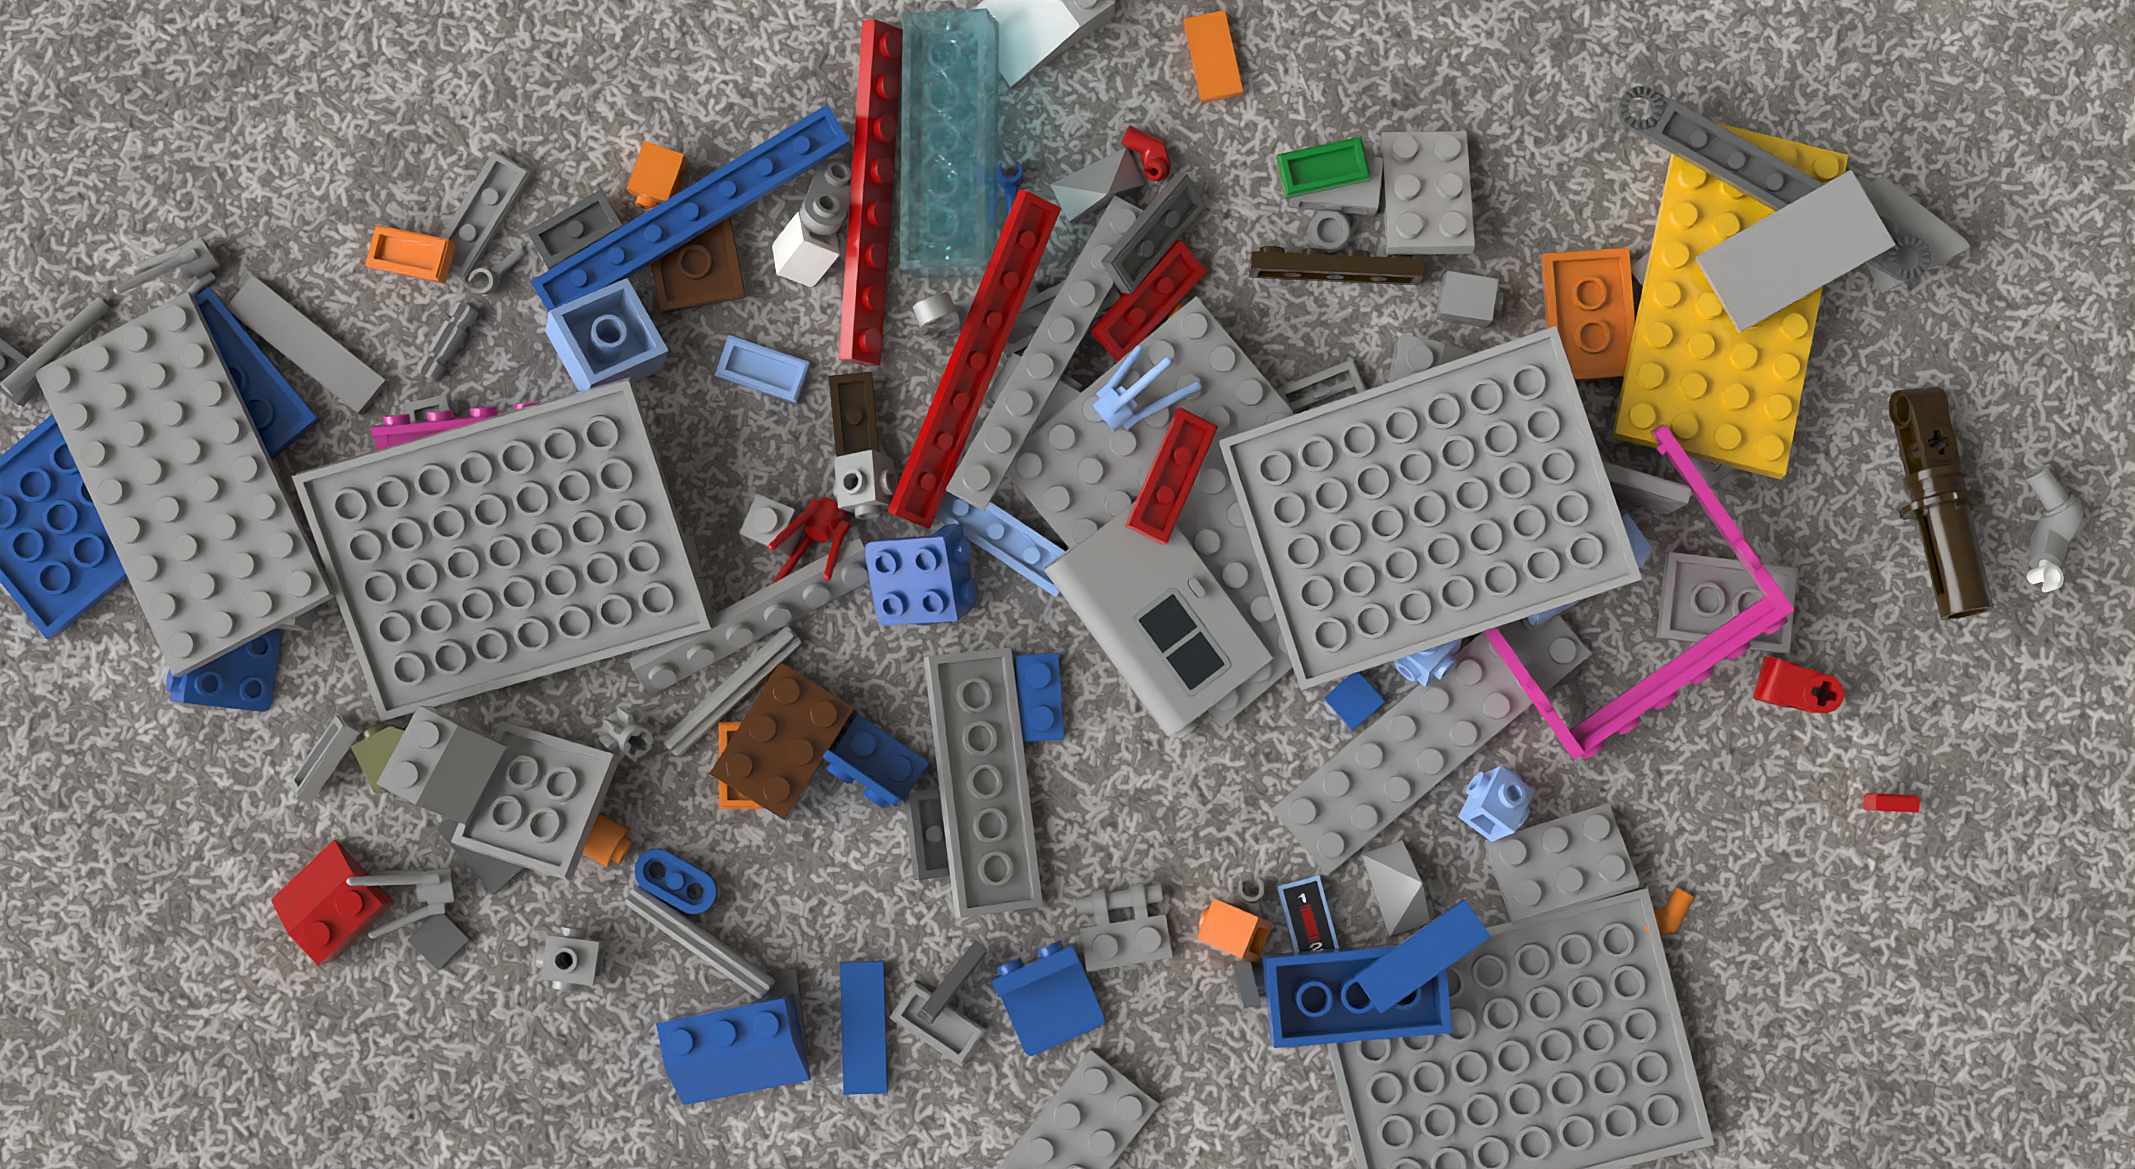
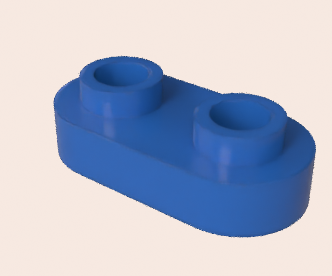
M666 849L648 850L638 858L635 864V878L643 889L686 913L698 914L710 909L716 902L718 886L714 877ZM655 862H661L666 867V874L661 879L652 875L651 868ZM693 883H699L704 888V895L699 900L693 899L689 894V888Z

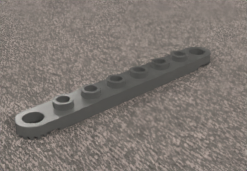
M1636 86L1629 89L1619 102L1618 117L1626 128L1775 212L1825 185L1647 86ZM1635 98L1648 100L1652 106V115L1646 120H1636L1629 113L1628 106L1631 100ZM1879 215L1896 245L1866 263L1897 280L1910 281L1916 279L1929 268L1931 251H1929L1928 244H1925L1921 238L1919 239L1901 229L1897 224ZM1900 247H1910L1917 252L1919 261L1915 269L1907 270L1898 266L1895 255Z

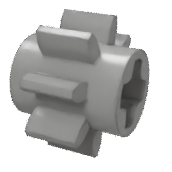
M619 707L617 712L612 713L607 719L603 720V735L599 737V741L608 748L607 752L616 755L620 760L626 755L633 762H636L637 758L651 750L652 734L656 732V728L647 721L649 716L636 707L630 714L622 707Z

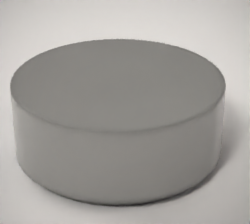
M1324 210L1317 213L1310 221L1307 230V237L1313 248L1326 249L1328 254L1341 251L1348 243L1351 235L1348 219L1342 213L1335 210Z

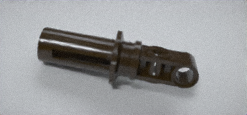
M1937 386L1896 390L1889 400V415L1894 424L1900 459L1906 475L1903 479L1906 490L1910 491L1912 503L1901 508L1902 510L1899 514L1903 520L1913 519L1918 521L1940 619L1954 620L1991 611L1994 609V604L1971 512L1974 509L1972 507L1981 504L1985 498L1983 492L1967 490V487H1965L1964 478L1967 476L1965 465H1961L1957 449V439L1953 432L1948 411L1947 396L1943 389ZM1945 443V447L1938 450V446ZM1918 447L1919 451L1912 454L1911 451Z

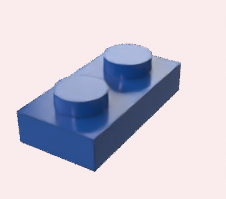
M1058 653L1015 656L1018 707L1023 742L1064 739Z

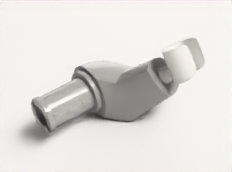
M2049 463L2036 468L2025 477L2026 482L2030 484L2045 507L2031 536L2028 564L2033 569L2027 573V580L2031 584L2043 582L2042 592L2044 593L2056 590L2062 586L2064 577L2060 567L2084 514L2080 496L2068 494Z

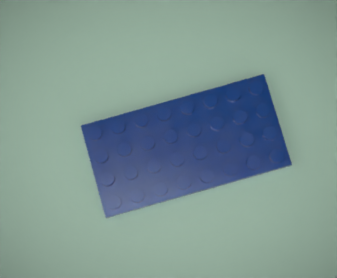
M208 287L195 299L271 460H273L321 420L237 317L226 307L227 305L218 294ZM53 414L0 456V583L46 639L51 640L128 578Z

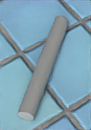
M99 297L93 300L0 383L2 388L8 394L14 396L35 377L38 369L51 363L110 310L109 306Z

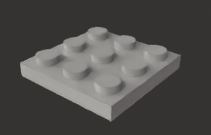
M501 721L494 739L508 746L467 825L458 823L451 842L459 847L571 882L620 758L606 751Z

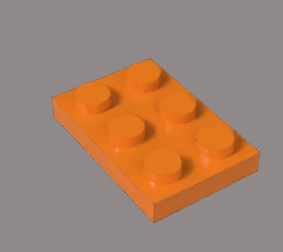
M1629 248L1543 253L1541 256L1546 329L1554 326L1557 327L1575 382L1624 378L1635 327Z

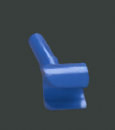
M1002 162L997 168L999 185L1005 189L1007 217L1018 193L1017 189L1023 182V169L1019 162H1017L1018 174L1014 178L1003 176Z

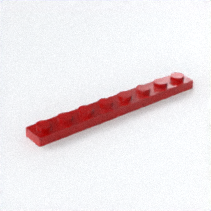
M876 19L862 21L839 360L864 366H881L904 31Z
M1019 189L889 505L888 513L927 529L931 528L1055 226L1061 207L1029 191Z

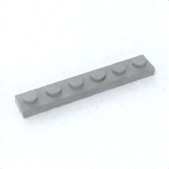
M858 538L841 547L831 580L826 581L823 578L828 554L712 615L711 629L659 643L628 659L633 672L649 695L652 696L870 581L865 547L862 541Z

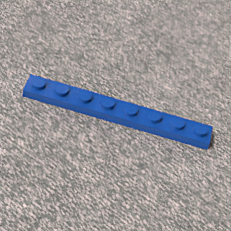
M827 104L530 282L549 312L552 309L629 278L850 146V140Z

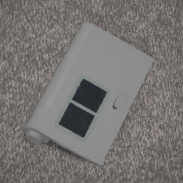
M1134 502L1083 542L1074 545L1044 568V571L1166 736L1176 734L1178 738H1182L1200 724L1197 717L1274 658L1176 525L1168 543L1165 545H1161L1125 527L1135 504Z

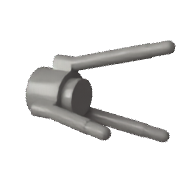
M199 237L194 241L190 240L178 248L136 263L134 270L137 272L150 267L154 268L115 286L113 291L115 294H121L178 267L188 280L194 276L197 278L195 283L186 291L195 297L204 286L217 279L212 271L221 265L205 239Z
M451 867L427 871H376L375 876L349 877L346 881L350 886L416 884L418 902H427L428 904L424 908L368 932L370 938H376L430 915L445 913L444 903L455 902V888Z

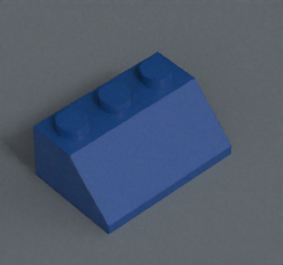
M794 993L672 1017L656 1024L664 1068L683 1105L811 1080Z

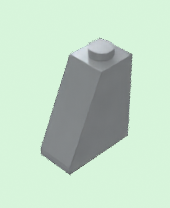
M1866 176L1858 179L1880 216L1897 224L1901 229L1919 239L1921 238L1925 244H1928L1929 251H1931V262L1927 270L1970 248L1965 238L1886 177L1882 176L1870 183ZM1900 247L1895 255L1896 263L1898 262V266H1901L1902 269H1915L1918 265V254L1910 247ZM1866 263L1882 293L1906 282L1897 280Z

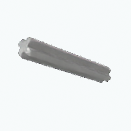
M784 627L663 737V742L668 750L677 757L682 756L771 675L779 662L784 663L802 646L803 643L799 636L791 628Z
M636 886L632 889L625 901L628 907L758 999L765 998L770 993L775 984L774 978L661 898L648 892L641 886Z

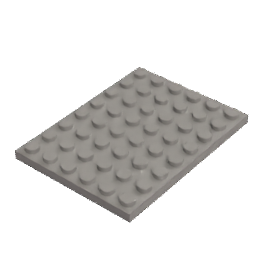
M1195 296L1139 344L1144 348L1143 353L1114 391L1121 386L1127 391L1166 357L1172 359V364L1133 398L1138 405L1132 411L1133 413L1195 382L1201 383L1202 387L1200 390L1138 421L1128 430L1121 426L1114 432L1093 408L1092 404L1100 399L1096 393L1108 384L1127 357L1133 352L1131 350L1028 437L1006 475L1070 549L1074 545L1083 542L1136 501L1176 409L1181 407L1219 426L1176 526L1274 658L1207 710L1208 714L1222 728L1287 673L1293 665L1219 440L1293 416L1295 413Z
M1556 326L1219 440L1300 690H1305L1642 580Z
M632 377L312 468L292 476L381 721L413 713L418 705L435 707L712 628L711 616Z
M1646 887L1626 891L1514 926L1511 920L1486 926L1485 928L1491 938L1447 968L1453 1033L1327 1044L1358 1169H1620L1715 1145L1649 890Z

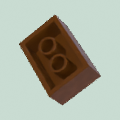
M779 662L709 774L787 822L825 761L823 755L827 750H832L855 713V708Z

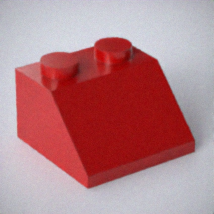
M336 839L271 899L287 934L317 966L331 963L395 902L379 885L350 886L347 884L346 881L349 877L370 875Z

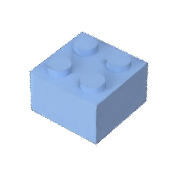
M628 278L549 311L545 332L579 392L632 377L633 383L662 371L668 349Z

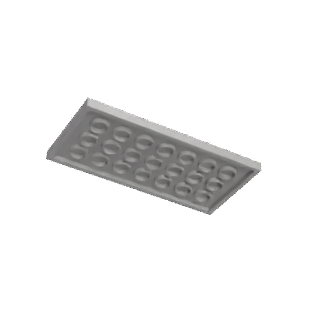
M186 292L37 370L35 376L173 676L180 678L282 625L283 622L336 597L193 295Z

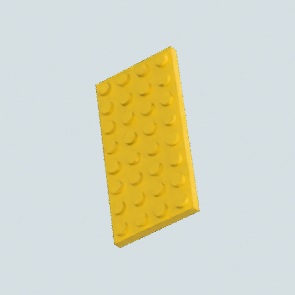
M1716 123L1823 184L1841 176L1846 171L1849 155ZM1672 153L1611 438L1656 449L1659 444L1650 432L1659 425H1666L1688 457L1724 464L1736 469L1781 480L1787 471L1823 287L1738 334L1695 258L1775 213V211Z

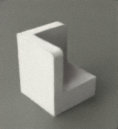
M800 211L795 214L772 245L776 274L809 287L817 284L840 255L836 232L831 235H818L811 232L802 223Z

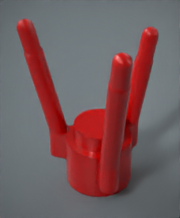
M820 497L818 500L812 499L807 508L769 543L768 549L770 551L776 550L806 523L804 528L806 535L771 584L790 574L813 540L825 543L828 539L834 538L823 575L826 581L831 580L843 539L851 528V525L845 522L848 516L847 511L839 509L835 500L828 497Z

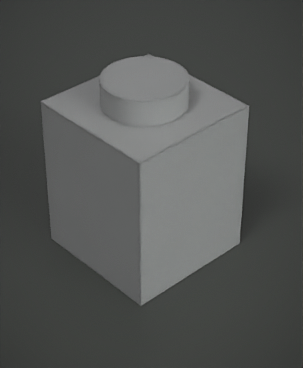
M1447 271L1441 280L1435 320L1486 328L1492 322L1493 317L1499 318L1501 313L1503 292H1497L1499 279Z
M756 494L739 534L768 547L769 543L801 513L786 505ZM806 523L775 551L791 556L800 541Z

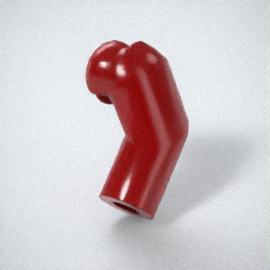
M1129 125L1121 144L1140 153L1144 175L1148 180L1159 182L1166 179L1170 174L1171 163L1164 141Z

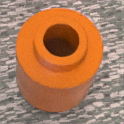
M598 813L582 854L606 868L613 862L620 865L633 843L627 839L630 830Z

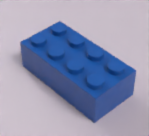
M1400 943L1262 955L1270 1043L1274 1048L1453 1033L1447 968L1380 1014L1354 975Z

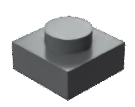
M1245 959L1232 962L1231 965L1241 1006L1245 1009L1261 1005L1259 994L1265 993L1266 990L1260 966L1252 968L1251 961Z

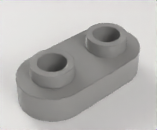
M837 159L824 160L818 165L800 209V219L804 226L815 234H834L839 230L850 205L852 167L847 163Z

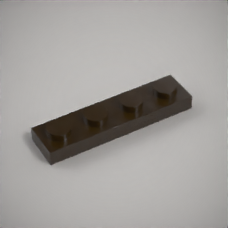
M1263 246L1259 248V251L1251 252L1248 278L1418 286L1424 276V259H1414L1413 255L1370 257V252L1365 250H1348L1345 252V255H1328V251L1322 248H1306L1302 250V253H1285L1283 247Z

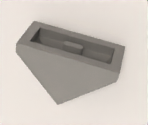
M1126 147L1050 184L1070 223L1109 204L1114 195L1122 198L1144 187L1145 183Z
M1403 840L1361 854L1389 936L1431 922L1422 881Z

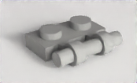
M1143 883L1131 884L1130 889L1105 893L1104 889L1091 891V896L1075 898L1077 915L1095 913L1097 924L1080 928L1087 972L1173 958L1166 914L1148 916L1146 904L1163 901L1160 884L1143 887ZM1133 906L1135 919L1109 922L1108 910Z

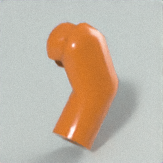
M1675 887L1666 907L1654 910L1660 936L1672 934L1679 929L1695 898L1694 896Z

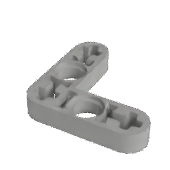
M1032 279L1024 300L1039 295L1034 279ZM944 292L915 304L912 308L925 342L937 341L961 331L975 296L954 304L950 294Z

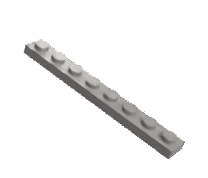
M1116 195L1113 196L950 480L946 491L985 512L1114 285L1113 279L1101 263V260L1143 213V210Z

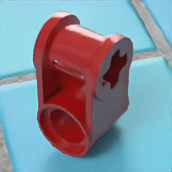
M1764 656L1753 699L1809 713H1830L1841 706L1844 700V689L1839 680L1831 675L1802 668L1801 665ZM1822 686V691L1828 693V698L1826 701L1818 702V697L1811 695L1813 687Z

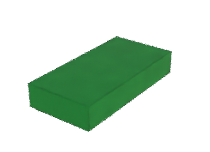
M1361 136L1281 153L1276 156L1285 199L1368 182L1371 179Z

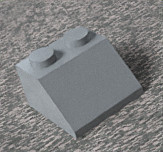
M418 705L376 784L417 806L467 825L508 746L432 706Z

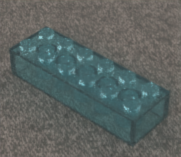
M987 8L903 13L900 269L913 278L984 276L997 244L999 22Z

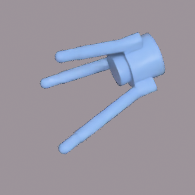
M1138 345L1108 384L1096 393L1100 399L1092 404V406L1114 432L1121 426L1128 430L1138 421L1200 390L1202 387L1201 383L1195 382L1185 388L1183 387L1133 413L1132 411L1138 407L1133 398L1172 364V359L1166 357L1127 391L1122 386L1114 391L1143 353V346Z

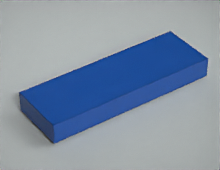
M1463 899L1359 971L1354 977L1378 1012L1382 1014L1491 938V936L1467 901Z
M885 961L840 962L843 1095L887 1093Z

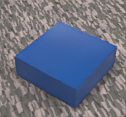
M1359 672L1348 675L1323 698L1351 731L1385 702Z

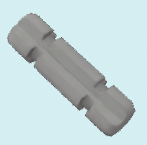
M458 301L455 303L449 313L451 316L450 321L445 320L428 349L431 352L428 357L424 355L417 367V371L421 375L434 382H438L447 369L444 367L446 361L451 362L467 335L465 332L466 327L471 328L478 316V312L464 302Z

